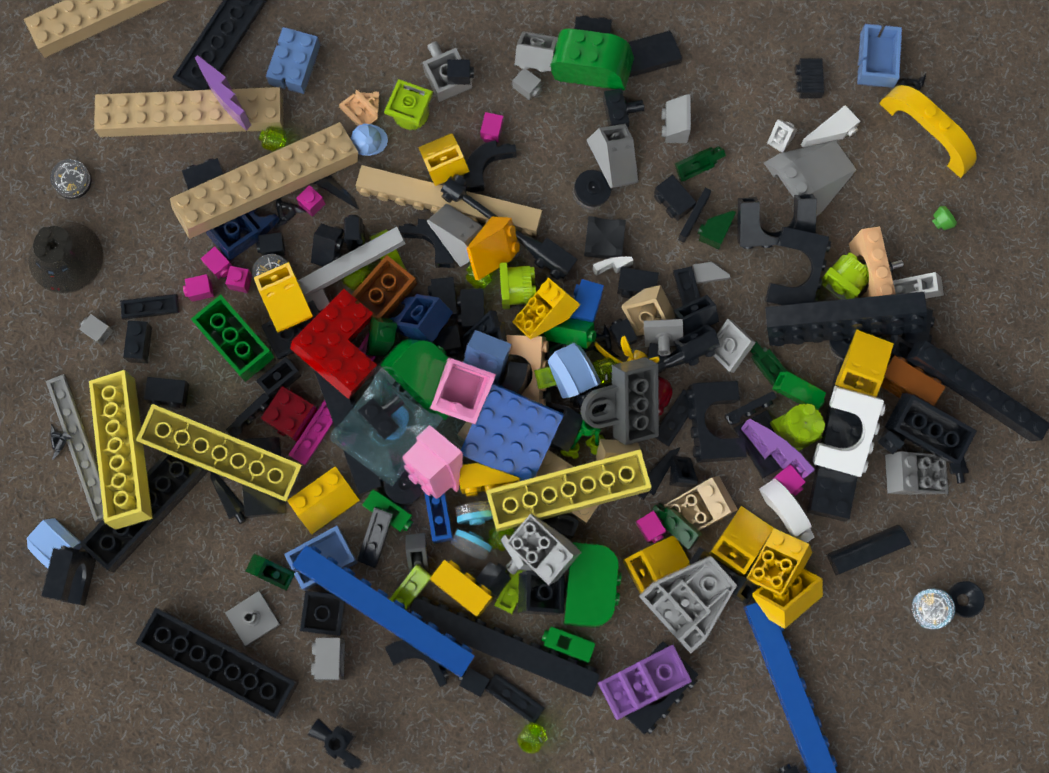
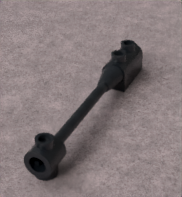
M457 174L453 177L450 176L442 187L441 192L443 195L441 197L448 203H451L452 200L455 202L463 200L488 219L498 217L467 194V181ZM516 229L517 239L536 259L534 264L541 269L546 266L551 270L549 274L556 280H559L560 277L564 279L578 260L549 238H546L541 243Z
M705 325L675 340L676 350L663 359L662 362L658 363V372L665 368L687 363L690 366H694L700 362L699 357L703 355L706 357L714 356L716 354L715 349L720 347L715 329ZM591 388L577 395L576 403L580 411L585 397L592 392ZM602 404L595 406L592 409V414L599 413L598 409L602 408Z

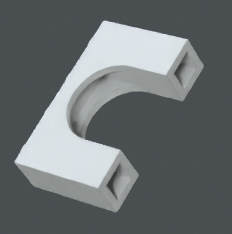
M835 386L829 405L833 408L856 414L861 419L863 425L862 436L855 445L848 448H837L818 442L813 463L861 477L862 472L865 473L868 467V461H866L868 453L871 454L874 447V442H872L874 434L877 435L880 423H877L879 416H883L886 405L883 404L884 400Z

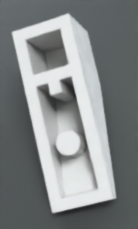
M845 105L805 137L801 146L804 148L840 140L847 135L851 137L857 132L860 120Z
M778 119L767 143L783 153L794 138L797 129L792 123Z
M936 272L893 281L896 294L925 291V299L944 295L941 276Z

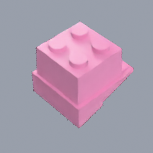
M448 358L430 409L475 424L496 374Z
M429 425L416 437L417 442L402 458L405 463L404 468L410 474L408 475L409 479L414 484L419 483L422 486V490L428 496L433 495L438 499L450 488L456 492L459 490L463 453Z

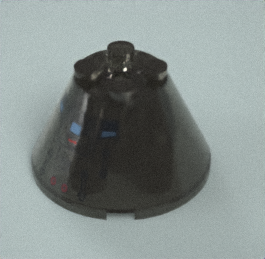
M70 221L55 223L41 228L29 250V269L33 278L43 288L55 293H73L91 283L99 274L103 264V247L97 235L87 226Z

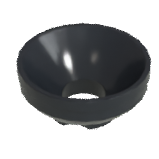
M958 582L948 592L954 601L955 614L963 618L974 617L984 607V594L972 582ZM964 594L968 597L969 602L966 606L958 604L957 598L959 595Z

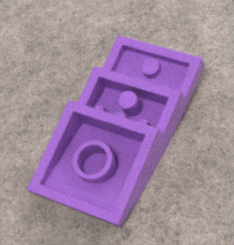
M197 55L195 59L211 91L228 114L247 131L251 123L226 77Z
M751 419L747 420L742 426V431L765 459L772 455L783 470L791 464L803 479L815 470L794 447L767 427Z
M671 645L598 684L616 720L692 681L674 646Z

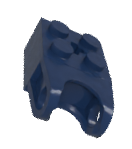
M256 208L206 231V234L224 256L231 261L258 242L259 235L267 234L278 223L279 217L276 214L259 217L255 215Z
M416 294L415 297H404L401 302L405 306L404 310L398 316L391 317L390 319L397 323V333L410 339L432 343L438 337V333L449 321V317L453 312L438 297Z

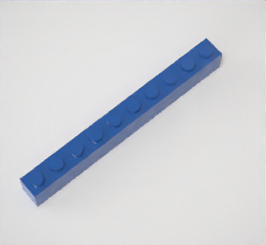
M305 545L292 564L294 569L460 678L462 677L474 658V655L471 654L472 649L464 644L459 646L454 643L456 641L454 637L447 633L442 635L438 632L439 628L430 622L427 625L421 621L422 617L414 611L410 614L404 610L406 606L395 600V602L387 599L388 594L380 589L375 591L371 588L372 584L364 578L361 580L355 578V573L347 567L343 570L337 566L339 562L328 556V558L320 555L322 551L317 547Z
M757 602L744 607L807 772L837 773L835 769L837 762L833 755L830 756L828 751L830 745L825 735L822 736L820 731L822 727L820 719L813 713V701L810 696L807 697L804 690L807 689L805 681L798 675V663L795 658L792 659L789 652L791 651L790 643L783 637L782 632H784V628L770 621Z

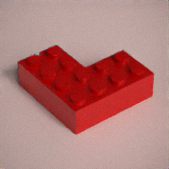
M343 289L292 340L290 349L349 399L375 372L377 364L351 343L370 323L373 313L362 303L357 305V299Z

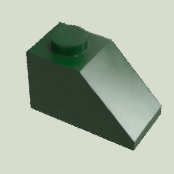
M730 211L709 218L705 225L701 224L697 233L700 235L698 241L719 250L736 212Z
M371 317L366 355L386 356L394 343L397 323L387 318Z
M253 554L245 570L287 591L294 577V572L257 554Z

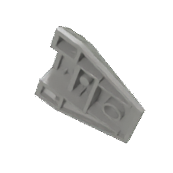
M836 140L779 153L764 162L774 178L778 176L793 198L794 195L813 194L816 197V216L823 212L856 171V168Z
M709 556L653 582L639 597L681 644L692 653L708 637L737 585L712 556Z

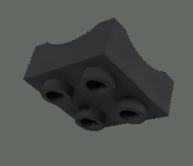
M588 216L584 256L604 259L622 257L626 220H609Z

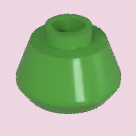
M940 206L933 215L935 219L932 222L938 230L940 228L943 230L951 229L957 224L946 206Z

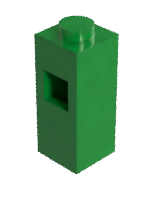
M569 318L544 332L546 341L566 345L575 343L581 348L586 349L596 339L594 322Z
M780 372L772 390L798 404L814 405L816 410H819L825 401V391L790 372Z
M374 489L362 504L371 513H373L376 506L393 512L394 516L390 526L400 533H403L404 530L407 532L413 524V521H411L412 515Z
M551 626L549 631L545 629L541 640L545 642L544 647L587 663L590 661L596 644Z

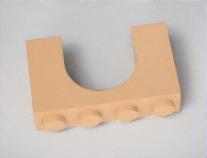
M880 226L861 229L849 243L851 253L858 260L865 259L868 267L869 286L861 298L896 294Z
M506 335V342L512 344L509 355L522 356L530 363L532 368L531 383L524 390L522 396L546 406V400L543 399V391H546V388L538 389L534 370L548 367V362L545 360V352H548L549 343L546 341V337L537 336L530 340L527 336Z

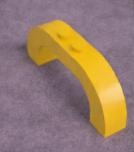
M899 85L880 101L879 104L892 116L898 110L904 111L932 134L948 151L950 162L947 166L958 177L961 178L976 163V150L967 134L918 90L909 86Z

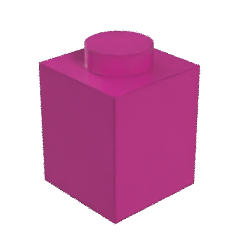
M485 112L480 131V137L484 142L496 140L499 143L504 123L502 115Z
M310 185L296 198L299 205L312 217L325 205L323 197Z
M213 247L201 258L202 262L218 279L226 277L230 266H232L216 247Z
M230 266L225 284L230 290L248 293L252 274L248 269Z
M207 274L185 279L186 286H183L185 297H188L192 302L214 297L211 279Z
M791 464L773 478L778 480L794 496L803 490L802 485L805 483L804 479Z
M654 511L636 521V525L648 543L650 541L656 543L664 538L662 534L666 530Z

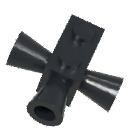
M320 718L315 721L308 732V736L325 742L323 747L326 749V753L334 759L339 757L344 760L343 765L349 769H360L364 761L348 751L356 736L340 725H337L334 731H332Z

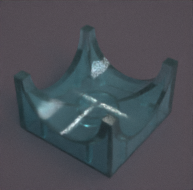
M379 370L354 408L331 432L330 440L393 487L406 470L402 457L417 442L416 437L429 425L436 430L443 418L413 403L388 381L386 375ZM397 395L400 399L394 405L401 400L405 403L392 414V419L399 428L383 441L357 411L372 397L380 406H385Z

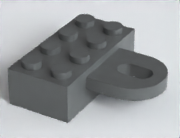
M643 357L612 365V385L593 390L585 397L581 406L583 420L593 428H604L613 425V438L624 445L658 437V364ZM606 403L604 411L592 414V409L595 406Z

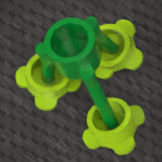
M583 420L578 435L574 439L573 446L569 452L561 450V454L577 459L579 457L577 452L580 448L577 442L584 435L592 436L586 441V445L590 447L591 453L596 455L600 439H604L602 435H599L601 429L593 428Z

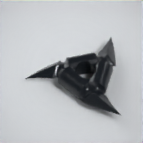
M926 74L919 80L902 78L896 84L913 85L914 89L920 91L924 85Z
M278 198L276 199V207L280 220L275 228L288 223L287 221L293 218L296 212H308L298 205L282 203V200ZM289 209L290 211L289 213L284 214L283 210Z
M604 324L603 335L601 336L602 342H605L606 346L603 349L613 357H619L611 351V335ZM595 345L584 351L587 352L594 350L600 353L598 349L595 347Z
M51 423L50 441L52 449L55 450L52 457L53 460L60 453V450H63L67 440L72 437L66 432L55 431Z

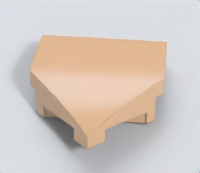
M356 90L355 94H352L339 104V108L357 126L361 124L373 125L378 120L379 92L361 93L359 90Z

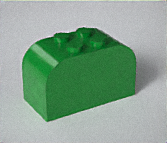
M563 29L559 32L550 67L554 79L557 81L609 89L622 88V91H625L634 56L630 44L619 36L585 30Z
M221 294L191 318L193 323L244 382H247L275 358L266 345Z
M407 339L400 342L380 366L431 416L446 420L450 416L430 409L448 360L446 351L439 345L436 346L429 341Z
M572 542L582 553L569 567L564 625L598 628L610 620L615 606L619 605L620 593L616 592V589L621 584L622 573L618 572V559L615 553L606 546Z

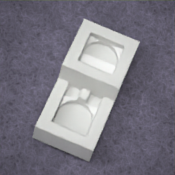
M614 257L593 264L592 270L596 276L610 268H613L617 274L620 272L621 267L628 268L632 266L634 260L632 257Z

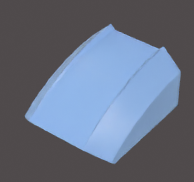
M575 343L555 351L548 360L562 398L573 397L601 383L588 356Z
M55 518L42 520L27 537V548L47 568L49 567L53 548L60 549L61 545L80 550L82 547L79 545L81 541Z

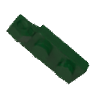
M720 146L707 148L675 163L680 181H686L715 167L717 160L726 156L724 149Z
M755 341L756 343L750 350L753 355L751 358L770 384L774 386L779 373L787 372V370L770 349L766 347L761 348L758 342Z
M661 503L655 504L651 511H654L656 516L659 517L658 519L663 527L688 550L694 546L701 536V532L675 508L665 507Z

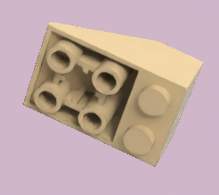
M720 476L708 479L664 505L665 507L675 508L699 531L738 510Z

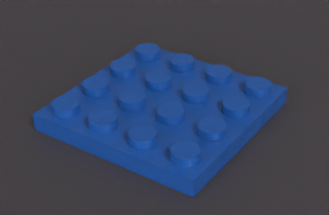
M492 383L475 424L471 425L461 451L463 456L519 477V481L535 478L564 414Z

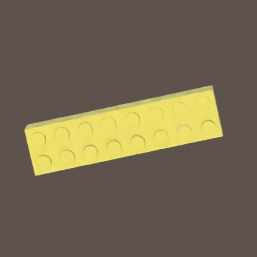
M122 370L89 381L104 523L115 530L152 519L143 443L136 441L141 430L136 382L134 377L127 371Z
M154 404L151 405L136 439L140 443L283 501H287L301 468V465Z
M640 449L486 490L496 531L499 532L520 526L530 514H533L540 520L648 492L651 490V484Z

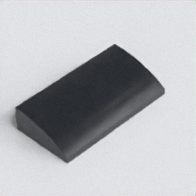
M671 31L628 42L634 56L629 78L681 64L682 56Z
M279 437L240 439L281 456ZM242 484L245 517L252 518L286 513L285 501Z

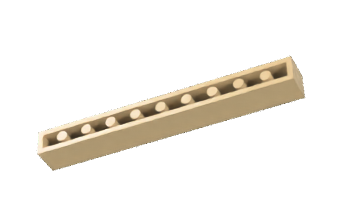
M361 165L355 186L362 196L369 197L374 195L382 201H388L389 199L395 201L398 205H413V208L417 210L429 209L434 214L445 204H448L476 223L486 224L489 220L463 200L458 202L452 200L451 203L445 201L441 197L443 195L441 192L443 185L435 186L431 182ZM467 192L470 197L498 217L512 218L515 229L529 237L537 235L542 210Z

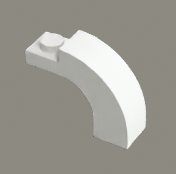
M773 479L759 489L766 504L778 514L785 524L790 536L806 543L814 538L810 529L812 526L804 511L778 480Z

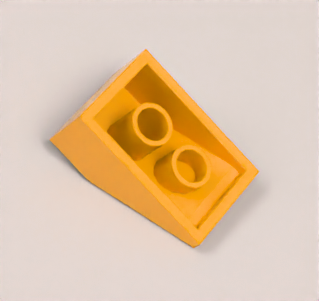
M491 217L466 248L475 280H480L500 268V263H508L519 252L520 244L517 241L516 229L512 218Z

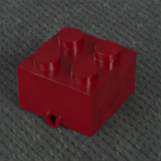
M282 386L261 419L267 425L277 430L278 434L283 437L287 436L297 442L318 409L313 404Z

